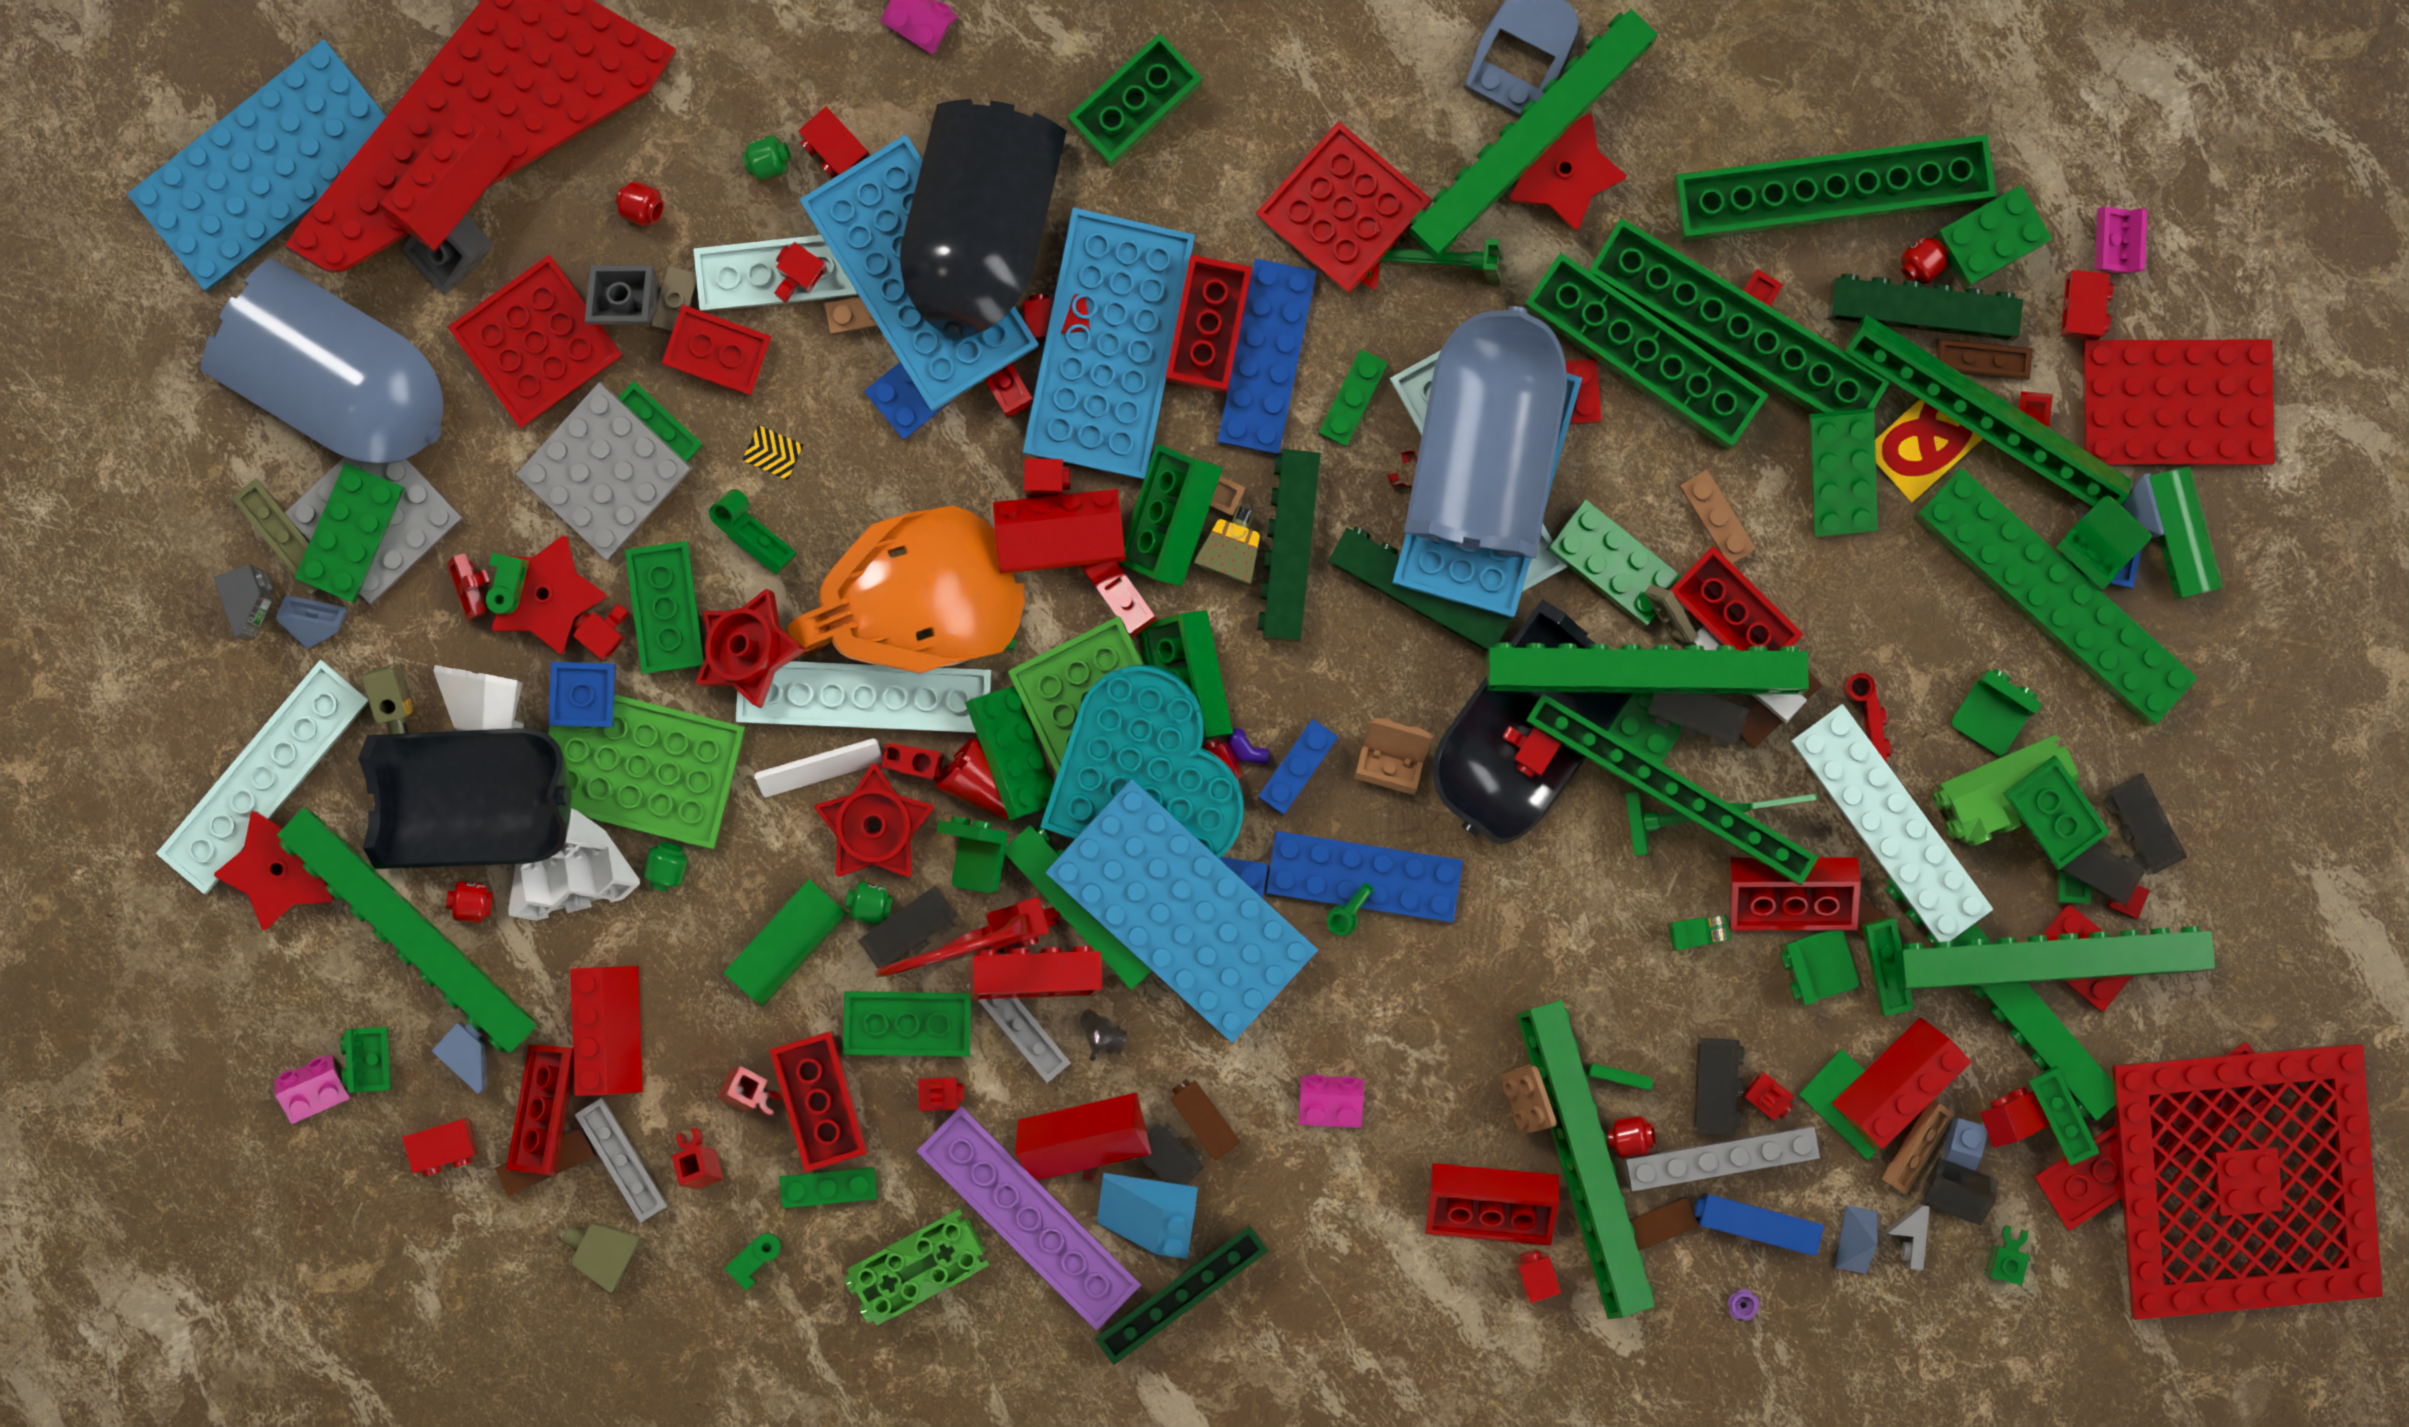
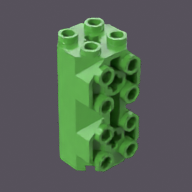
M2051 735L1937 784V792L1932 793V797L1938 810H1944L1948 819L1945 822V827L1951 839L1958 838L1961 843L1967 842L1969 846L1978 845L1992 839L1991 832L1997 831L1998 834L2006 833L2022 826L2020 823L2021 818L2006 799L2003 792L2053 755L2059 758L2075 782L2079 781V774L2065 745L2058 748L2055 743L2060 740L2058 735Z
M962 1207L847 1269L849 1275L844 1278L845 1283L852 1295L857 1293L860 1297L862 1304L859 1306V1309L867 1323L874 1321L878 1326L942 1290L965 1280L991 1264L988 1257L982 1260L981 1255H983L985 1249L968 1217L964 1220L960 1218V1215L964 1213Z

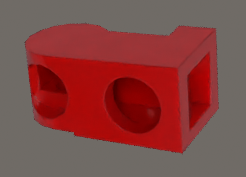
M885 743L880 767L937 781L941 773L945 754L939 751Z

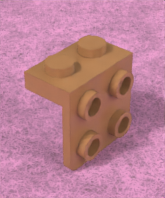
M1372 718L1362 745L1354 779L1415 795L1432 734L1420 727L1404 726L1394 723L1387 718Z
M1530 1063L1501 1074L1503 1090L1510 1100L1514 1111L1513 1118L1515 1124L1520 1128L1521 1134L1556 1126V1119L1539 1070L1535 1065L1531 1066Z

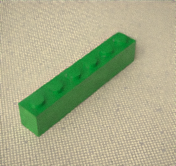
M1029 825L1006 846L1005 854L1095 951H1101V958L1132 990L1152 970L1045 873L1051 864L1063 853V850L1060 849L1056 853L1048 844L1052 838L1040 825L1036 829Z

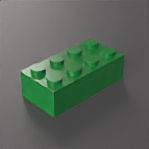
M1158 33L1067 116L1068 124L1100 159L1112 169L1202 86V77L1161 33Z

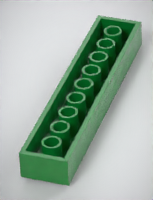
M1988 134L1676 174L1672 181L1680 242L1984 204L1991 202L1996 197Z
M1622 218L1618 221L1589 269V272L1682 336L1813 414L1868 408L1874 410L1890 383L1889 379L1850 356L1845 351Z
M1962 467L1953 472L1913 517L2147 727L2157 725L2197 680V676L2096 586L2090 583L2078 570Z

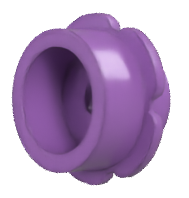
M1741 1289L1738 1293L1731 1294L1728 1299L1729 1313L1737 1320L1740 1318L1744 1321L1751 1320L1759 1309L1758 1298L1746 1289ZM1742 1302L1746 1303L1745 1308H1741L1740 1304Z

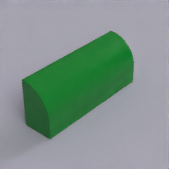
M2191 467L2149 476L2165 533L2158 537L2174 599L2179 600L2224 588Z
M808 879L723 973L749 997L764 1007L849 913L812 879Z

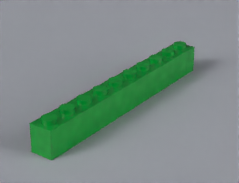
M1630 8L1624 15L1619 12L1609 22L1608 27L1610 29L1603 36L1597 34L1587 44L1586 48L1588 51L1581 58L1575 56L1565 66L1564 70L1566 73L1559 80L1554 77L1543 88L1542 92L1544 95L1537 102L1532 99L1525 105L1520 112L1523 116L1515 124L1510 121L1503 127L1498 134L1501 138L1493 146L1488 143L1480 150L1476 156L1479 160L1471 168L1466 165L1454 177L1457 182L1449 190L1444 187L1432 199L1435 204L1427 212L1422 209L1410 221L1413 225L1410 229V236L1436 261L1655 43L1658 33L1634 10Z
M1865 314L1849 337L1845 349L1847 354L2094 507L2106 495L2111 496L2122 505L2129 496L2130 478L1869 315Z
M1496 643L1494 647H1489L1487 652V691L1804 695L1809 689L1808 651H1799V647L1796 646L1780 647V651H1767L1766 646L1748 647V651L1736 650L1735 646L1730 645L1718 646L1716 650H1704V646L1688 645L1685 646V650H1672L1671 645H1655L1653 649H1640V645L1626 644L1622 645L1621 649H1609L1607 644H1592L1590 649H1579L1576 644L1571 643L1559 644L1558 648H1545V644L1529 643L1526 644V648H1513L1512 643Z
M1545 694L1541 695L1526 720L1532 727L1540 729L1562 743V745L1800 887L1819 858Z
M308 806L303 807L277 834L282 840L279 845L289 855L293 857L297 854L305 861L302 865L303 868L314 878L321 876L328 883L325 887L328 892L338 900L343 897L351 905L349 911L361 922L369 921L375 927L372 931L374 935L385 944L390 941L398 949L396 955L405 964L410 966L413 963L422 971L419 974L420 978L432 988L437 985L445 993L442 998L452 1008L457 1009L460 1007L468 1014L465 1018L466 1021L477 1031L483 1028L491 1036L488 1041L499 1052L503 1053L506 1050L511 1054L539 1024Z
M1887 876L1882 880L1887 885L1884 891L1895 903L1900 901L1907 908L1908 911L1905 913L1907 918L1916 927L1921 925L1929 935L1926 936V939L1935 948L1937 941L1890 877ZM1975 923L1951 940L1954 941L1955 947L1966 946L1967 940L1985 939V945L1993 944ZM2028 983L1968 986L1977 998L1981 999L1984 997L1991 1005L1988 1009L1989 1012L1999 1023L2005 1021L2012 1029L2009 1033L2012 1039L2020 1047L2027 1046L2033 1053L2030 1059L2041 1071L2055 1066L2059 1068L2084 1120L2088 1117L2090 1120L2097 1121L2115 1105L2113 1081Z
M2200 926L2181 927V933H2170L2169 928L2150 929V935H2139V930L2119 931V937H2109L2108 932L2089 933V938L2078 939L2077 933L2058 935V940L2047 941V935L2027 937L2028 942L2016 943V937L1998 938L1997 944L1985 945V939L1967 940L1966 946L1957 947L1954 946V941L1936 942L1935 948L1925 949L1923 943L1904 944V950L1894 953L1898 991L2203 972L2215 969L2212 931H2200Z
M1563 1000L1516 1013L1531 1066L1535 1065L1539 1070L1556 1119V1126L1550 1128L1607 1319L1622 1318L1655 1307L1653 1290L1647 1282L1643 1268L1644 1260L1640 1252H1638L1634 1239V1227L1629 1221L1625 1209V1197L1619 1189L1615 1176L1616 1168L1610 1159L1606 1146L1607 1138L1601 1129L1597 1116V1105L1592 1099L1589 1090L1588 1075L1580 1060L1579 1045L1573 1037L1570 1027L1569 1012L1564 1007Z

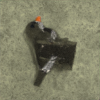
M1093 1008L1085 1010L1080 1017V1024L1086 1031L1087 1041L1092 1050L1089 1060L1095 1061L1098 1054L1106 1051L1108 1054H1120L1126 1041L1127 1030L1121 1029L1119 1025L1113 1026L1107 1017L1098 1015Z

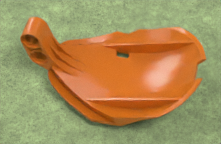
M954 505L910 512L872 524L845 552L822 581L819 589V603L821 607L798 616L786 626V630L791 637L805 647V651L797 657L815 653L832 642L837 651L849 659L922 674L943 666H953L1003 652L1020 626L1025 603L1024 583H1016L1013 573L1000 574L995 529L980 516ZM903 549L906 551V554L894 558L889 556V553H894L895 551ZM928 628L932 629V637L917 641V632Z

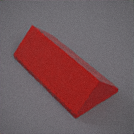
M529 1044L506 1170L550 1177L556 1176L574 1076L573 1048Z
M1137 1092L1018 1120L1015 1155L1024 1169L1036 1180L1152 1154Z

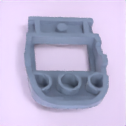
M1504 0L1481 34V39L1463 87L1522 117L1523 115L1520 112L1525 105L1532 99L1537 102L1544 95L1542 92L1543 88L1554 77L1559 80L1565 72L1564 68L1568 64L1579 33L1578 17L1573 7L1565 0ZM1499 29L1555 58L1539 89L1484 61Z

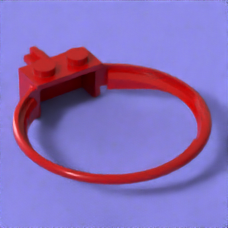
M1035 897L988 912L986 918L989 926L966 933L937 950L882 966L875 971V976L881 978L986 947H991V949L995 950L1004 947L1005 953H1008L1010 949L1038 944L1039 936L1049 934L1048 927L1059 924L1057 919L1060 918L1059 911L1055 912L1054 907L1042 909L1039 897Z

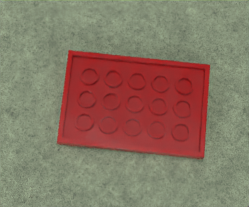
M2272 339L2084 340L2082 342L2084 450L2109 466L2275 464Z

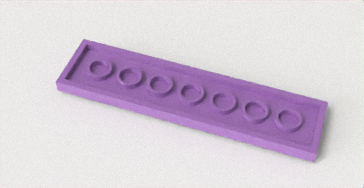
M963 1106L916 1151L1096 1331L1141 1286V1283L1031 1176Z

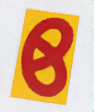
M1919 399L1875 439L1876 464L1913 503L1983 438Z

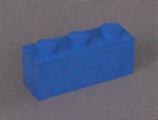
M1312 719L1258 798L1281 815H1284L1338 736Z

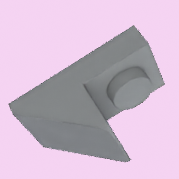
M1917 1204L1884 1230V1233L1908 1236V1242H1903L1901 1259L1906 1261L1905 1267L1910 1269L1923 1270L1930 1207L1923 1204Z

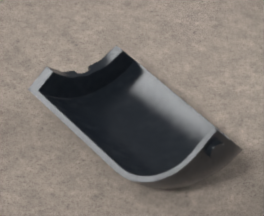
M963 99L937 104L901 243V273L911 302L930 325L952 341L976 335L994 326L1008 314L1024 293L1034 270L1067 133L1060 125L1034 112L1031 117L1014 111L1015 105L991 100L989 106L973 104L971 99Z
M1543 599L1511 641L1513 648H1526V644L1542 643L1545 644V648H1558L1559 644L1571 643L1576 644L1579 649H1590V645L1596 644L1587 637L1588 633L1578 626L1566 613ZM1486 676L1447 729L1435 752L1433 780L1441 801L1451 812L1464 821L1461 828L1475 838L1480 833L1496 844H1506L1519 839L1545 816L1586 758L1561 744V747L1541 778L1537 775L1530 778L1516 769L1518 763L1514 761V758L1520 749L1502 738L1508 726L1528 738L1534 727L1529 725L1526 720L1541 695L1545 694L1602 729L1607 730L1633 693L1487 691Z
M528 728L367 735L358 760L366 779L367 793L374 794L375 807L374 811H369L368 829L363 845V850L374 869L527 864L546 860L557 854L563 847L571 818V784L564 755L559 744L550 735Z

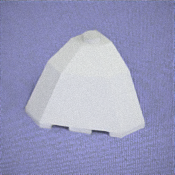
M435 665L434 674L452 724L457 731L524 727V723L514 720L522 682L489 674H475L471 671Z
M571 808L569 830L561 850L554 856L540 862L516 864L508 909L509 916L537 921L549 918L551 911L566 908L567 913L590 908L592 907V901L608 899L610 903L623 900L640 885V881L606 831L576 809Z

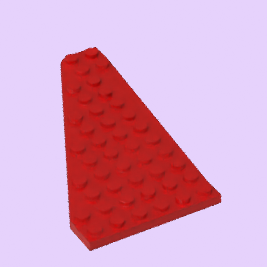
M481 0L302 219L285 245L287 250L326 272L339 273L350 270L408 236L409 233L384 216L380 203L459 107L484 124L513 154L512 159L490 184L489 187L649 94L676 54V48L594 0Z

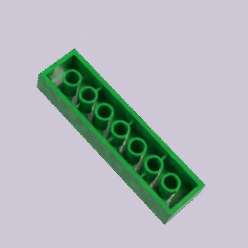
M1562 252L1557 256L1523 306V308L1528 310V314L1543 321L1557 334L1592 358L1597 359L1602 365L1727 451L1734 446L1768 396L1767 393Z

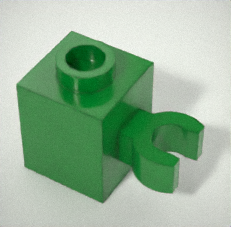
M2005 1225L2001 1232L2004 1246L1991 1245L1984 1275L2022 1286L2030 1255L2020 1252L2019 1248L2027 1241L2028 1232L2021 1229L2018 1239L2012 1240L2010 1238L2011 1226Z

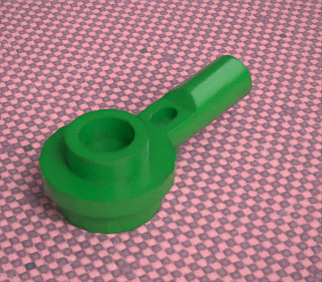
M1363 883L1347 905H1338L1329 911L1327 925L1332 933L1339 936H1347L1356 930L1358 925L1356 913L1374 891L1370 884Z

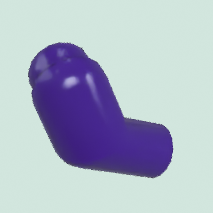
M1239 728L1233 729V733L1229 734L1227 742L1235 757L1242 762L1267 764L1269 749L1252 747L1246 738L1244 730Z

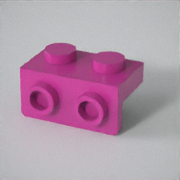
M890 0L880 22L933 54L937 51L949 26L956 21L958 16L952 12V9L947 4L941 1Z
M2106 206L2097 208L2095 270L2119 274L2144 271L2146 231L2148 228L2147 209L2125 210Z
M332 1054L326 1057H317L299 1069L287 1070L274 1080L275 1096L291 1124L350 1099V1093H348L347 1087L343 1086L342 1078L336 1069L335 1059Z
M1318 1074L1301 1076L1298 1125L1362 1128L1364 1080L1351 1076L1341 1078L1324 1077Z

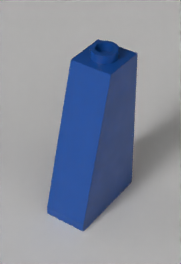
M1704 1193L1703 1199H1697L1694 1209V1217H1698L1697 1223L1701 1226L1817 1256L1824 1225L1818 1222Z

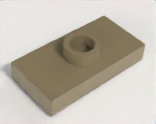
M668 266L657 303V311L651 324L652 327L673 332L682 304L691 307L697 287L696 273Z
M1652 584L1644 591L1670 637L1687 643H1692L1698 637L1685 615V607L1675 598L1672 591Z

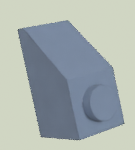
M460 1022L446 1034L432 1052L477 1094L484 1093L487 1089L486 1043L480 1039L483 1034L469 1023L465 1025L463 1022Z
M1953 1117L1949 1125L1937 1179L1969 1186L1982 1158L1988 1134L1985 1125Z

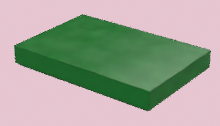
M2055 755L2003 792L2006 799L2058 870L2110 833L2059 758Z
M1840 1048L1797 1095L1862 1157L1869 1160L1877 1150H1873L1831 1105L1865 1071Z

